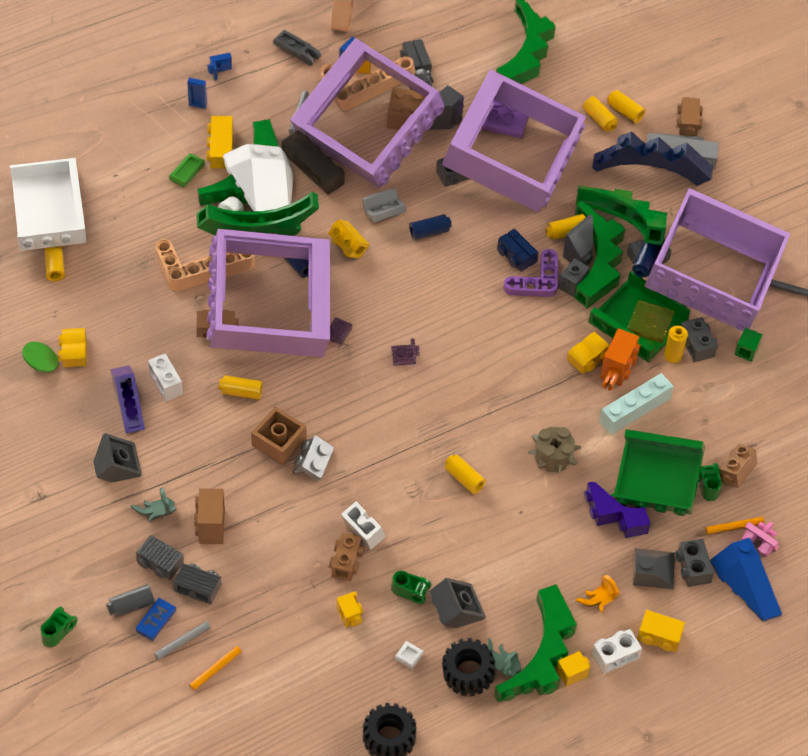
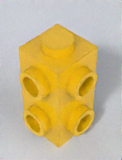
M338 219L333 223L328 232L332 242L341 247L343 254L348 258L360 259L370 246L349 221Z

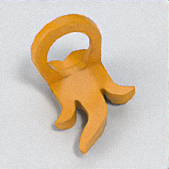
M604 575L601 578L600 587L594 591L585 590L586 595L591 599L577 598L575 601L585 606L600 604L599 611L603 612V607L614 601L619 596L620 590H618L616 583L610 576Z

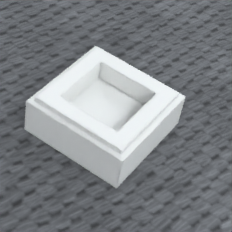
M406 641L396 654L395 660L413 670L423 656L424 651Z

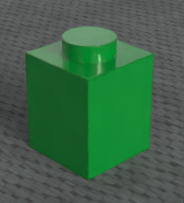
M745 328L734 355L752 362L760 346L763 334Z

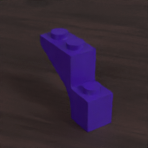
M588 482L587 489L584 491V498L590 504V516L592 519H595L597 526L618 522L619 530L623 531L625 538L649 533L651 523L645 507H625L618 503L596 482Z

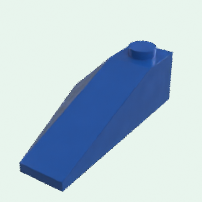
M750 537L731 543L710 559L718 578L722 582H726L732 588V592L736 596L739 595L763 622L782 615L760 556Z

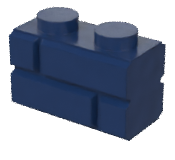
M512 229L507 234L499 237L497 250L501 256H505L509 260L513 268H517L522 272L538 261L539 252L516 229Z

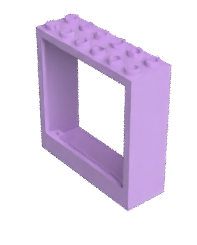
M355 38L292 116L290 122L299 136L380 189L382 185L389 181L393 171L400 167L401 161L410 154L412 147L421 140L423 133L432 126L434 119L441 115L445 105L438 90ZM365 60L425 97L424 101L410 115L372 165L314 127V124Z
M490 69L452 139L441 165L539 213L542 206L546 207L550 199L549 197H551L575 148L573 146H576L581 136L580 134H582L586 126L583 123L586 116ZM493 99L569 136V138H565L543 184L471 149L494 105Z
M689 188L644 287L733 326L738 330L744 331L745 328L749 329L760 310L790 233ZM679 225L765 264L750 303L662 264Z
M218 229L216 236L212 237V245L209 248V256H211L209 273H211V278L208 281V289L211 291L208 296L210 312L208 311L207 323H210V326L207 330V340H210V347L323 357L330 341V240ZM226 252L308 260V309L311 311L310 332L222 324L223 302L225 301Z

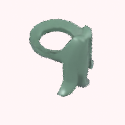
M164 487L160 488L161 500L154 502L144 500L146 508L131 505V508L139 514L149 516V522L177 510L175 502L166 497Z
M488 638V650L491 649L493 653L495 668L504 675L514 677L521 670L518 653L515 651L510 654L503 650L502 643L499 646L500 655L493 650L492 641Z

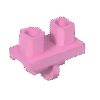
M771 521L767 525L760 522L759 528L750 522L745 526L746 532L742 540L750 537L752 543L756 539L761 541L762 544L757 551L763 556L767 557L773 550L776 552L779 548V542L772 538H775L777 532L772 530L774 523Z

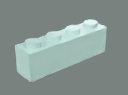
M661 373L602 408L599 422L612 435L670 400L674 386Z

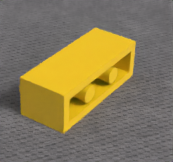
M211 116V123H208L207 127L208 134H211L210 137H207V147H210V150H207L206 159L210 161V168L226 169L223 156L233 151V116Z

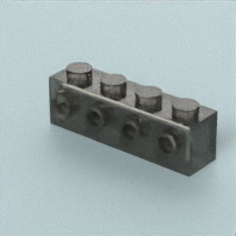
M297 130L282 140V150L287 157L327 195L344 185V170L333 163L332 159L326 156L317 145H314L306 135Z

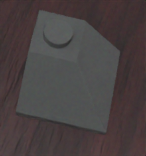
M591 214L566 234L563 258L570 263L575 258L588 265L593 258V216Z
M104 433L93 461L96 477L111 483L140 477L142 473L135 443Z
M635 548L633 585L673 589L675 552Z

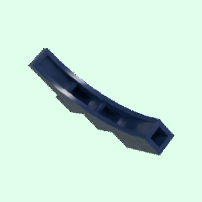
M632 131L618 137L616 145H612L594 154L592 166L598 172L620 165H649L675 172L687 178L696 186L710 181L713 166L687 142L672 149L660 137L644 143Z

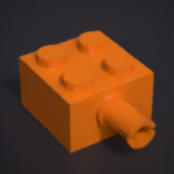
M619 328L617 329L603 360L600 378L604 380L602 383L604 389L609 384L608 390L611 391L615 384L622 386L624 380L628 381L631 374V366H635L638 360L637 354L641 346L638 344L639 336Z

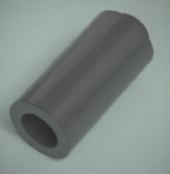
M146 584L109 598V603L106 606L109 614H114L115 618L154 604L155 601L149 585Z

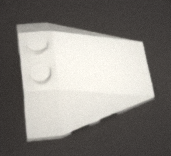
M246 144L224 154L223 159L229 175L232 174L236 179L235 184L238 188L241 187L245 193L244 197L253 211L271 210L291 204L294 172L289 158L281 147Z

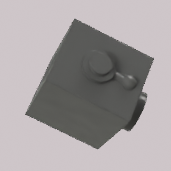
M574 258L561 273L558 289L574 297L576 286L588 275L590 267Z

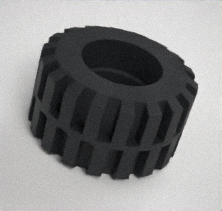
M468 638V641L460 639L458 644L454 642L451 644V649H446V655H443L442 658L443 675L445 682L447 681V686L449 688L453 687V692L458 693L460 691L462 696H466V693H470V696H475V692L481 694L483 693V688L487 690L490 687V683H493L495 676V661L491 649L488 650V645L485 643L481 645L480 640L476 639L473 642L472 638ZM466 661H474L480 665L476 672L469 674L462 673L457 669L461 663Z
M385 703L383 707L381 704L377 705L376 710L372 708L369 711V715H366L363 725V742H365L364 746L366 750H369V754L371 756H407V753L410 754L413 746H415L417 730L413 714L411 712L407 713V708L404 706L399 708V704L394 703V706H390V703ZM390 726L397 728L401 734L396 738L388 739L382 737L378 731Z

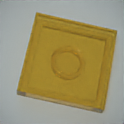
M638 300L627 329L638 336L663 343L674 311Z

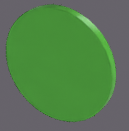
M29 342L23 347L22 356L25 362L33 369L49 373L57 368L58 357L47 345L40 342Z

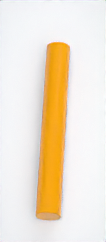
M761 516L705 527V532L708 535L745 528L748 522L756 526L760 522L764 523V518Z
M238 646L234 647L189 684L190 688L195 691L242 652Z

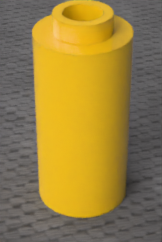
M619 90L612 91L607 98L608 105L635 124L640 122L646 113L645 108Z
M595 96L588 98L584 102L583 110L605 132H611L616 129L618 119Z
M584 214L547 223V227H545L546 236L550 237L551 240L566 237L567 233L585 219Z
M62 246L44 248L46 278L53 282L64 279L65 270Z
M674 326L668 333L664 357L670 363H678L683 358L688 332L682 326Z
M228 375L220 378L218 390H221V394L260 400L263 389V381Z
M451 455L446 459L445 470L473 495L477 494L484 487L486 479L459 455Z

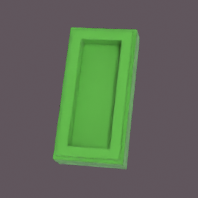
M189 153L170 174L169 180L185 187L205 165V161Z

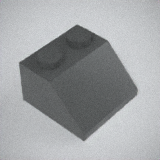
M449 85L439 92L445 107L441 115L434 119L432 126L428 130L451 129L455 125L460 124L463 119L464 96Z
M445 578L429 591L432 603L439 614V620L444 626L458 628L486 618L471 583Z

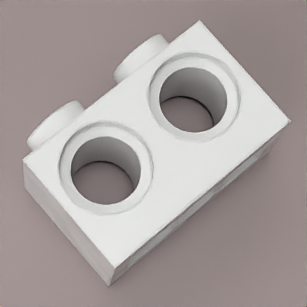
M162 354L148 360L149 374L165 402L183 395L182 381L167 355Z
M629 629L624 632L618 631L608 639L598 640L594 644L592 655L603 674H606L640 659L642 648ZM622 644H625V645H628L629 647L625 648V647H623V646H621V645H622ZM603 652H608L611 655H605Z

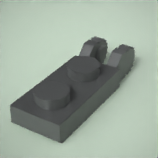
M283 30L273 40L274 45L300 60L302 59L308 65L312 66L315 62L314 58L319 59L321 57V53L312 47L311 44L286 30Z

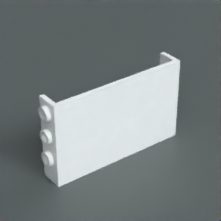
M76 158L11 165L19 250L24 251L87 243Z

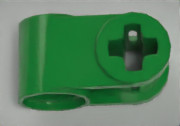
M717 463L701 466L698 482L703 498L708 501L718 499L722 486Z
M400 570L393 575L391 591L393 594L411 600L414 603L423 604L426 600L427 590L431 588L432 583L426 578Z
M61 606L55 609L52 615L41 625L42 643L47 647L58 645L74 629L78 618L66 613Z

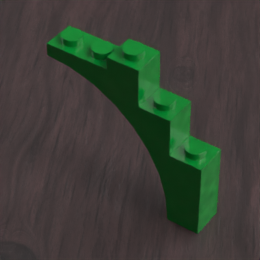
M515 0L514 11L524 27L525 41L518 53L506 64L497 68L496 72L519 84H523L539 76L541 68L539 60L547 57V41L554 39L556 27L547 16L540 18L538 13H535L525 0Z
M271 120L253 122V144L278 147ZM232 174L215 184L197 189L200 206L223 202L229 197L238 198L243 204L248 202L244 197L245 193L241 187L238 188L235 184L236 179Z
M578 186L576 204L583 201L593 209L615 215L636 227L644 237V243L663 245L667 212L649 210L650 202L632 199L633 191L620 189L611 191Z
M311 192L289 205L254 212L232 211L207 204L196 213L197 228L215 236L218 229L266 234L273 232L278 235L295 236L301 231V223L319 209L318 194Z
M580 201L576 204L575 216L579 214H584L585 218L589 214L593 216V243L596 259L588 275L576 286L574 298L588 309L619 286L621 274L615 267L621 263L623 251L617 245L624 240L625 228L613 218L607 222L591 206Z
M557 584L538 590L536 601L543 622V637L540 647L533 659L522 671L511 679L496 685L494 696L497 702L512 700L515 696L522 693L529 694L534 689L537 690L539 696L552 694L558 689L560 679L554 666L557 667L558 660L568 656V650L562 639H569L575 634L577 623Z

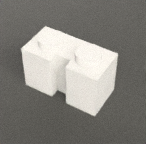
M354 502L341 514L345 524L357 536L362 537L361 541L370 550L386 537L382 527L372 517L369 518L367 512L357 502Z

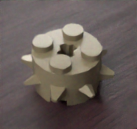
M549 427L542 429L539 435L533 434L532 439L536 446L528 451V454L535 455L534 458L539 469L545 467L549 472L561 473L569 464L577 465L578 462L573 455L574 451L581 449V446L575 445V440L569 429L565 427Z

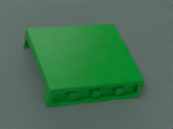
M630 271L628 280L599 309L594 307L590 311L589 323L612 339L618 328L639 336L638 344L641 346L637 356L649 363L666 345L669 330L674 326H681L682 322L689 321L691 310L673 299L644 287L646 281Z
M626 429L624 434L626 441L614 494L611 493V496L623 506L630 504L635 505L636 508H654L655 511L660 513L671 511L679 516L691 515L705 451L704 442Z

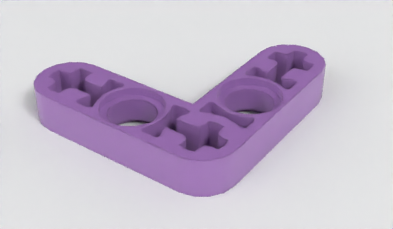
M545 249L541 253L540 278L507 277L504 280L503 286L505 293L519 296H554L558 287L557 252L553 249ZM548 256L551 258V264L547 263ZM551 270L554 274L546 275L544 271ZM533 284L535 288L528 289L526 288V285Z

